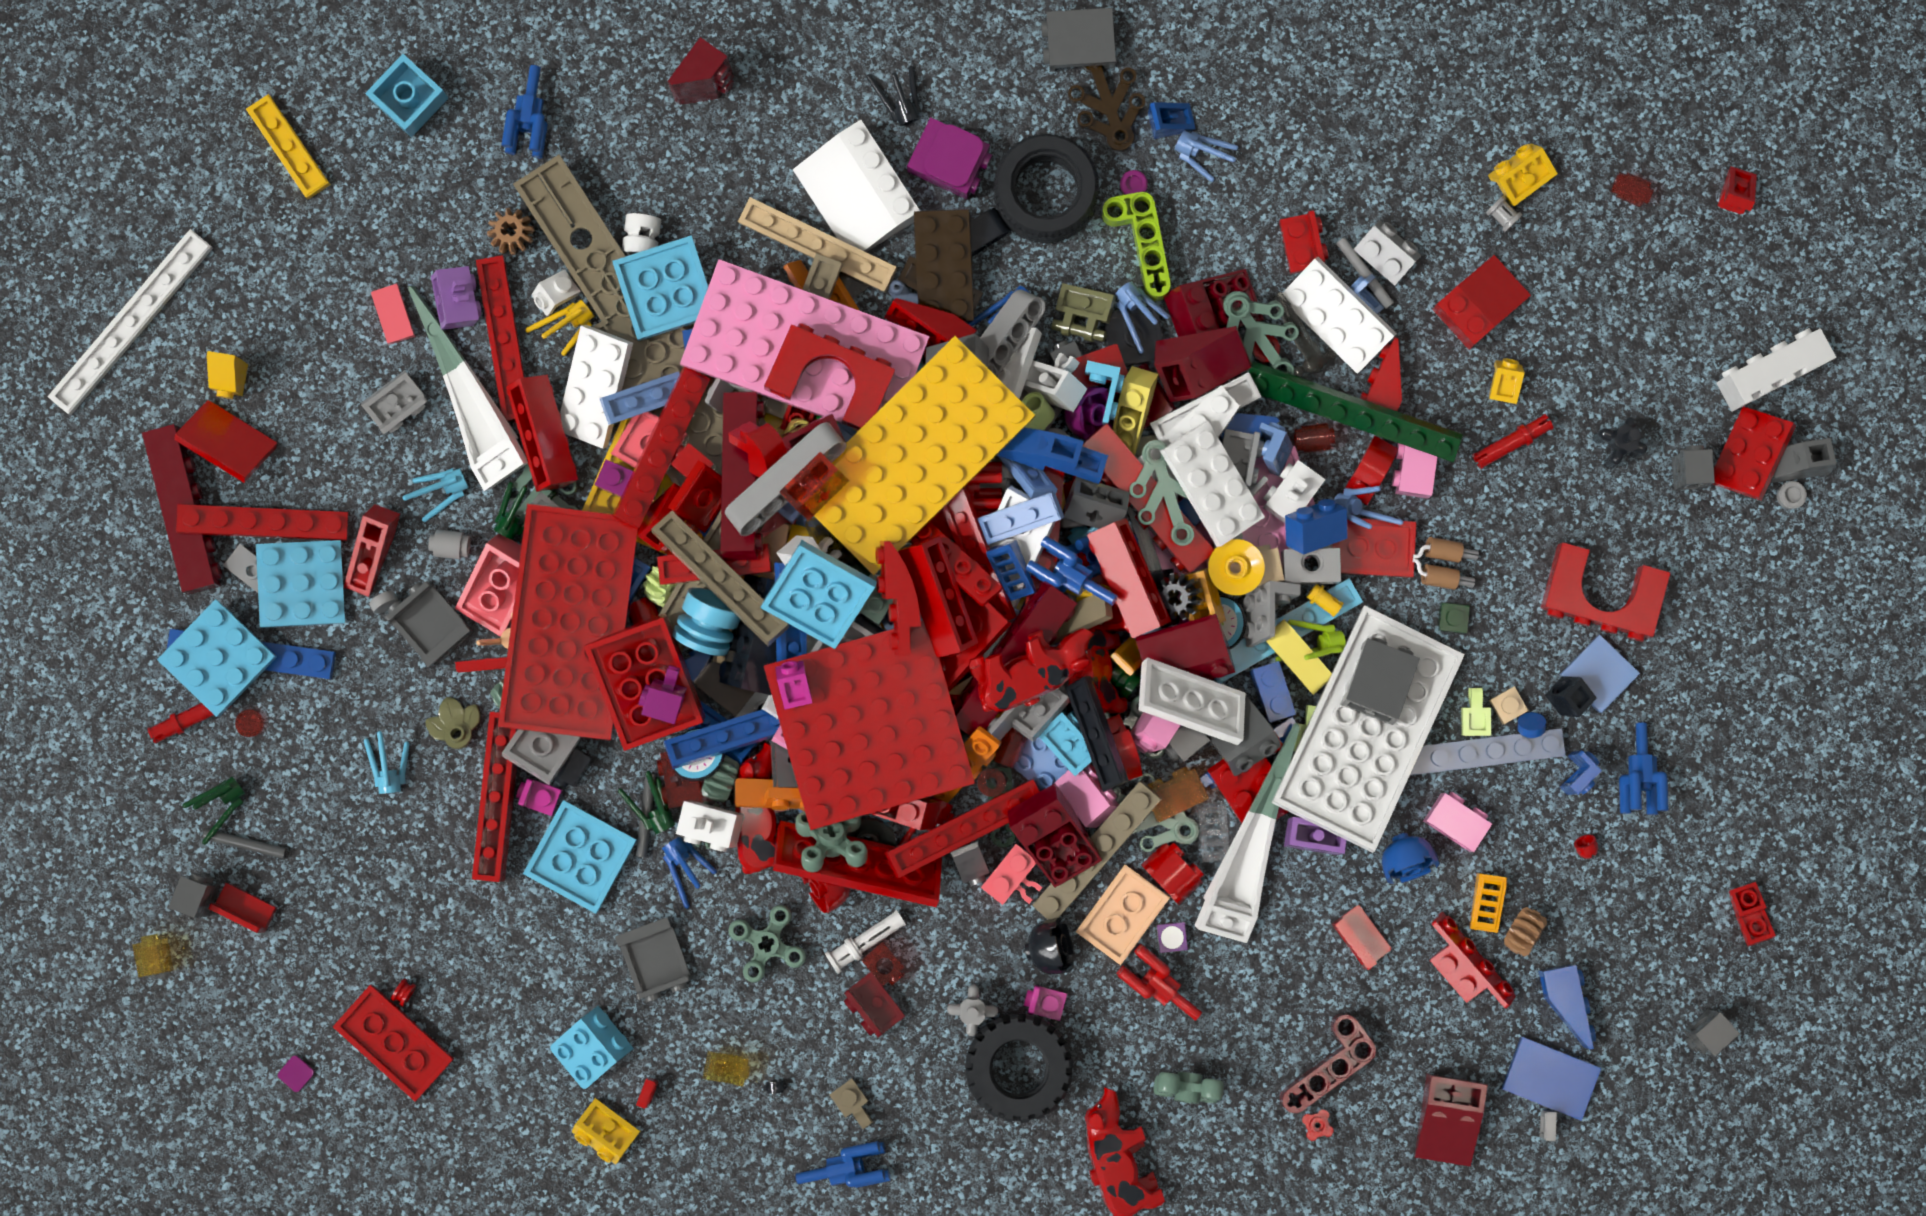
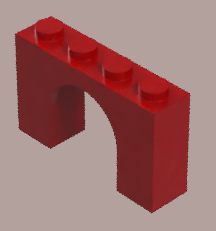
M799 323L798 326L791 324L764 385V390L790 401L802 373L810 364L822 359L839 361L851 371L855 381V392L843 417L842 424L859 431L879 410L895 373V369L891 368L892 363L876 357L875 360L865 356V351L854 346H850L849 349L839 345L840 341L832 336L824 335L822 338L813 334L814 329L807 325Z
M1563 542L1557 545L1540 609L1547 610V615L1554 618L1563 619L1564 615L1574 618V623L1588 627L1591 623L1600 625V630L1607 633L1617 634V631L1628 633L1627 638L1644 642V638L1648 639L1654 636L1670 572L1645 565L1638 567L1631 594L1626 604L1618 611L1605 612L1593 607L1586 600L1582 591V576L1589 550Z

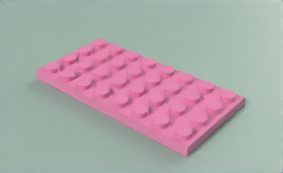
M719 259L680 365L821 417L832 413L836 422L842 424L843 417L855 392V381L851 371L839 361L822 359L810 364L802 373L790 401L764 390V385L791 324L798 326L799 323L807 325L814 329L813 334L822 338L824 335L832 336L840 341L839 345L849 349L850 346H854L865 351V356L875 360L876 357L892 363L891 368L895 369V373L879 410L916 375L929 336Z

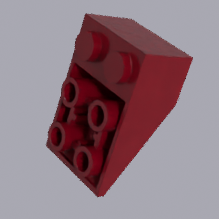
M1242 269L1179 285L1168 292L1164 299L1178 337L1226 328L1229 316L1224 311L1223 302L1231 292L1242 291L1249 296L1250 301L1258 302L1247 270ZM1236 300L1233 302L1232 307L1238 308L1242 302ZM1250 313L1255 321L1261 322L1264 320L1262 314ZM1241 320L1239 322L1238 329L1245 327Z
M1237 326L1156 341L1154 365L1170 402L1197 398L1251 368V363Z
M1055 783L1008 810L1010 829L1054 888L1102 861V857L1071 804Z
M1427 1073L1414 1157L1471 1167L1483 1118L1488 1085L1478 1081Z

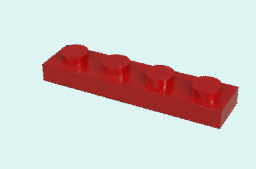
M768 543L763 544V550H758V560H730L724 562L739 576L772 572L770 545ZM720 549L713 550L724 561ZM675 555L657 557L660 585L701 581Z

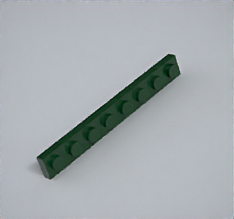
M1254 361L1251 365L1249 373L1262 396L1453 463L1457 457L1463 438L1461 433Z

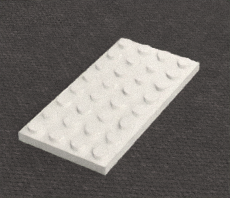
M1364 605L1271 803L1372 853L1375 852L1465 654ZM1367 638H1380L1388 643L1387 646L1395 649H1408L1414 653L1413 656L1420 658L1401 715L1394 725L1340 705L1344 694L1348 691L1362 651V643Z

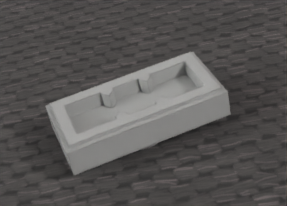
M239 544L223 566L258 593L256 555L244 545Z

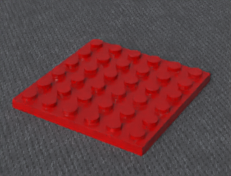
M923 620L921 621V627H910L911 656L895 655V650L890 649L889 637L890 633H894V629L838 644L836 649L828 647L764 665L810 830L975 784L939 657H936ZM787 661L804 662L812 697L811 704L784 709L775 668L777 666H781Z

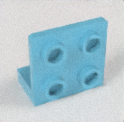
M1087 360L1085 375L1090 376L1089 381L1105 384L1106 380L1112 381L1102 424H1108L1109 420L1115 419L1118 403L1113 402L1115 392L1121 393L1125 375L1119 374V367Z
M1064 710L1049 724L1039 738L1068 770L1076 776L1092 760L1074 711L1068 713Z

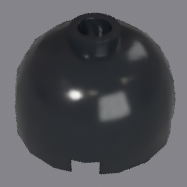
M1061 917L1038 923L1033 927L1028 943L1025 944L1027 959L1032 960L1034 966L1041 972L1049 975L1067 973L1073 969L1074 962L1068 963V955L1074 954L1072 940L1067 925L1060 924Z

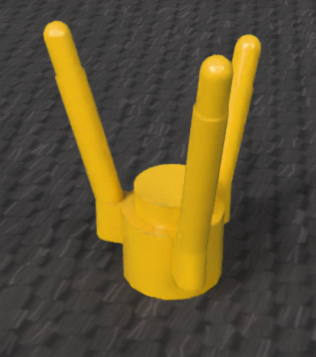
M579 300L577 303L572 302L566 308L527 327L525 331L529 333L565 315L564 319L541 335L545 339L569 322L574 328L579 325L592 326L589 321L594 318V315L586 304ZM580 328L561 352L563 356L567 355L577 342Z

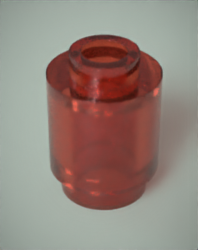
M1619 172L1610 192L1616 194V198L1640 208L1642 203L1648 204L1654 189L1650 188L1651 182L1629 172H1626V174Z
M1327 423L1303 425L1300 426V429H1294L1296 450L1303 451V453L1330 450L1331 444H1335L1333 427L1329 428Z
M1012 727L1000 740L1001 744L995 751L996 755L993 761L1014 768L1016 762L1019 763L1028 738Z
M997 769L984 770L979 775L977 781L978 789L987 797L1000 795L1006 783L1004 775ZM989 778H994L997 781V785L993 789L986 786V781Z

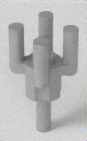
M973 983L968 987V997L960 1004L955 1002L949 1003L947 1012L950 1015L959 1016L961 1021L966 1024L967 1035L975 1036L977 1034V1026L984 1021L985 1017L997 1016L998 1007L994 1004L985 1005L983 1000L979 998V986Z

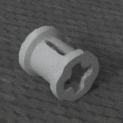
M1504 195L1486 212L1488 216L1492 215L1503 226L1502 230L1504 232L1523 215L1521 212L1517 213L1506 202Z

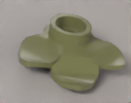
M446 697L440 704L439 716L426 719V728L434 739L445 741L449 747L453 749L465 748L472 739V731L480 722L479 708L475 704L464 709L456 699ZM457 731H461V736L457 739H454V733Z

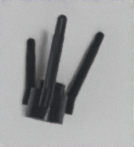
M913 66L908 67L912 103L910 99L905 98L897 73H892L894 85L900 99L895 104L896 109L893 108L870 74L866 76L889 111L893 122L898 121L899 126L909 125L920 119L919 113L922 112L918 103Z

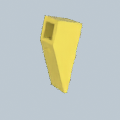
M1132 366L1123 381L1112 430L1135 456L1153 399L1158 374Z

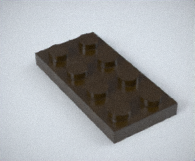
M970 209L914 211L918 304L955 314L963 321H974Z

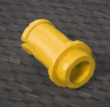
M1315 584L1307 595V598L1310 599L1309 603L1317 604L1334 617L1344 602L1324 590V585L1319 586Z

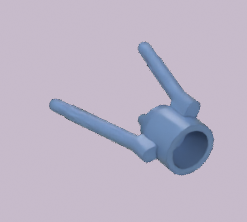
M1184 130L1176 144L1175 150L1181 153L1180 159L1189 163L1210 182L1215 180L1214 177L1192 159L1191 155L1196 157L1201 149L1230 162L1236 161L1235 157L1207 146L1203 142L1232 150H1238L1237 145L1202 136L1193 131L1189 133Z
M1131 281L1123 285L1115 293L1119 300L1116 306L1124 317L1139 353L1142 354L1144 349L1127 308L1130 311L1139 308L1154 325L1158 321L1143 304V301L1165 319H1169L1170 316L1148 297L1141 287L1137 288Z
M1380 486L1358 489L1345 488L1344 493H1339L1334 498L1335 503L1347 508V520L1367 529H1371L1372 525L1355 515L1359 514L1398 525L1403 524L1401 519L1362 509V502L1355 495L1378 492L1381 490Z

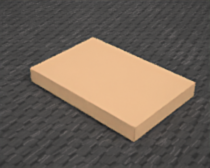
M1124 864L1078 927L1076 933L1121 965L1170 897Z

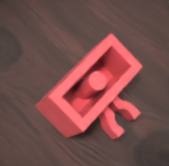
M1017 844L1013 846L981 886L984 891L1002 905L1015 890H1018L1021 897L1030 904L1032 899L1026 895V890L1020 886L1021 882L1028 887H1035L1038 891L1042 889L1038 883L1026 879L1027 874L1035 866L1036 862L1030 854Z

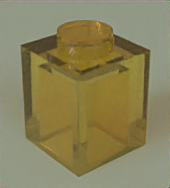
M153 934L140 937L141 943L132 944L138 978L173 971L167 938L158 939V935Z

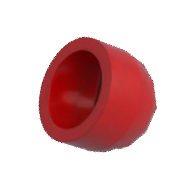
M1583 835L1574 842L1577 853L1584 859H1591L1592 855L1598 853V843L1593 835Z

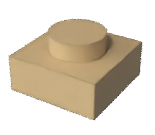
M1515 686L1489 700L1502 725L1528 711Z

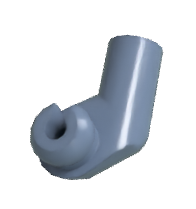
M898 279L891 281L888 292L893 299L899 298L918 304L917 293H911L907 286Z

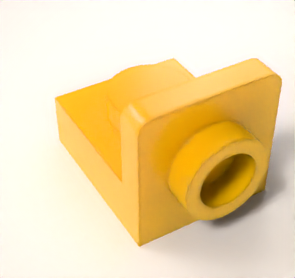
M1504 358L1503 361L1495 360V372L1489 392V399L1517 404L1525 374L1523 366L1518 361Z

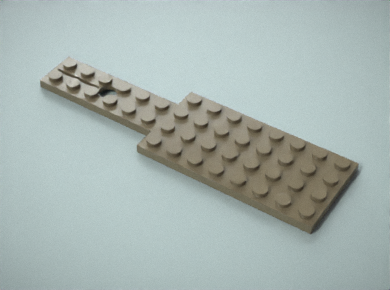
M560 154L513 183L600 318L601 322L593 326V328L633 342L622 390L678 371L680 374L684 367L680 365L685 351L682 330L693 329L694 324L641 341L637 340L612 262L626 256ZM578 229L588 230L592 235V242L585 249H577L571 243L572 234ZM703 374L710 378V381L685 431L688 436L682 446L685 447L690 443L715 464L717 468L714 471L722 476L723 412H718L705 403L708 390L716 378ZM664 406L649 412L660 417ZM760 418V426L766 424L764 418ZM670 464L666 473L673 483L681 487L686 478Z

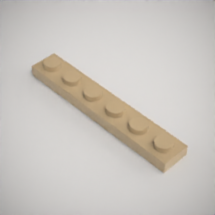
M751 197L738 220L739 224L813 259L817 253L842 262V273L884 293L887 292L898 269L888 262Z

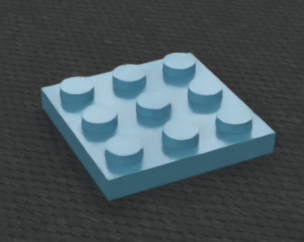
M692 235L612 261L638 341L696 322L708 289V284Z
M341 540L256 544L260 628L345 624Z
M801 540L762 602L761 609L836 649L873 592L877 581Z
M215 599L157 660L216 717H220L277 656L220 601Z
M563 800L523 874L597 914L635 846L637 839Z

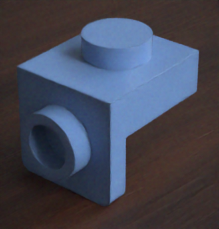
M1373 274L1367 278L1360 276L1350 288L1378 315L1384 307L1366 289L1376 277Z

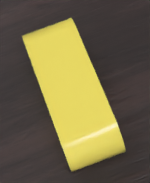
M1283 619L1275 626V636L1266 640V642L1314 695L1327 684L1332 673L1319 658L1305 660L1304 656L1313 651Z

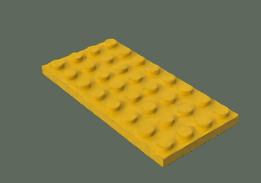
M954 336L846 442L844 452L794 497L875 576L881 570V565L876 564L875 558L876 547H880V541H890L897 551L901 550L1035 418V414Z

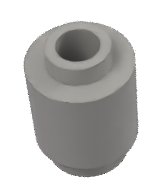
M437 529L435 535H430L428 548L429 551H433L434 557L461 560L462 557L468 558L471 537L464 535V532Z

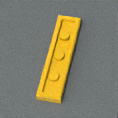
M269 94L246 108L307 199H310L331 185Z

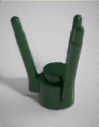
M509 482L499 513L494 520L496 525L493 530L513 540L516 534L521 536L524 531L525 520L519 524L521 519L515 513L527 491V486H522L508 512L506 509L514 486L512 482ZM552 491L547 497L552 500L556 496V492Z
M646 771L645 774L657 808L648 812L650 818L645 816L623 789H618V793L642 820L646 830L653 828L654 833L658 834L673 827L675 822L672 818L673 815L669 809L660 777H656L655 784L651 772Z
M233 777L224 780L218 786L192 798L182 805L183 808L193 805V809L197 810L217 797L225 805L229 802L231 803L229 808L202 840L203 845L210 841L233 811L243 804L240 797L245 792Z

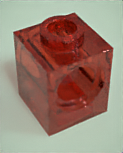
M883 941L861 960L883 986L887 982L892 986L904 975L901 970L905 965ZM889 958L893 963L892 971L881 973L877 968L878 960Z

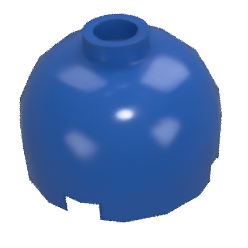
M1408 833L1399 834L1392 838L1393 843L1389 844L1384 850L1381 863L1386 881L1390 884H1394L1393 879L1400 878L1401 883L1417 879L1431 872L1429 866L1435 864L1437 868L1440 864L1433 846L1426 839L1418 836L1409 837Z

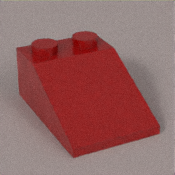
M1493 255L1439 301L1432 310L1470 350L1531 295L1501 261Z

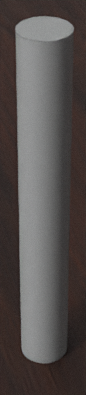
M1345 237L1336 243L1360 276L1367 278L1372 274ZM1376 278L1368 285L1385 309L1394 303Z

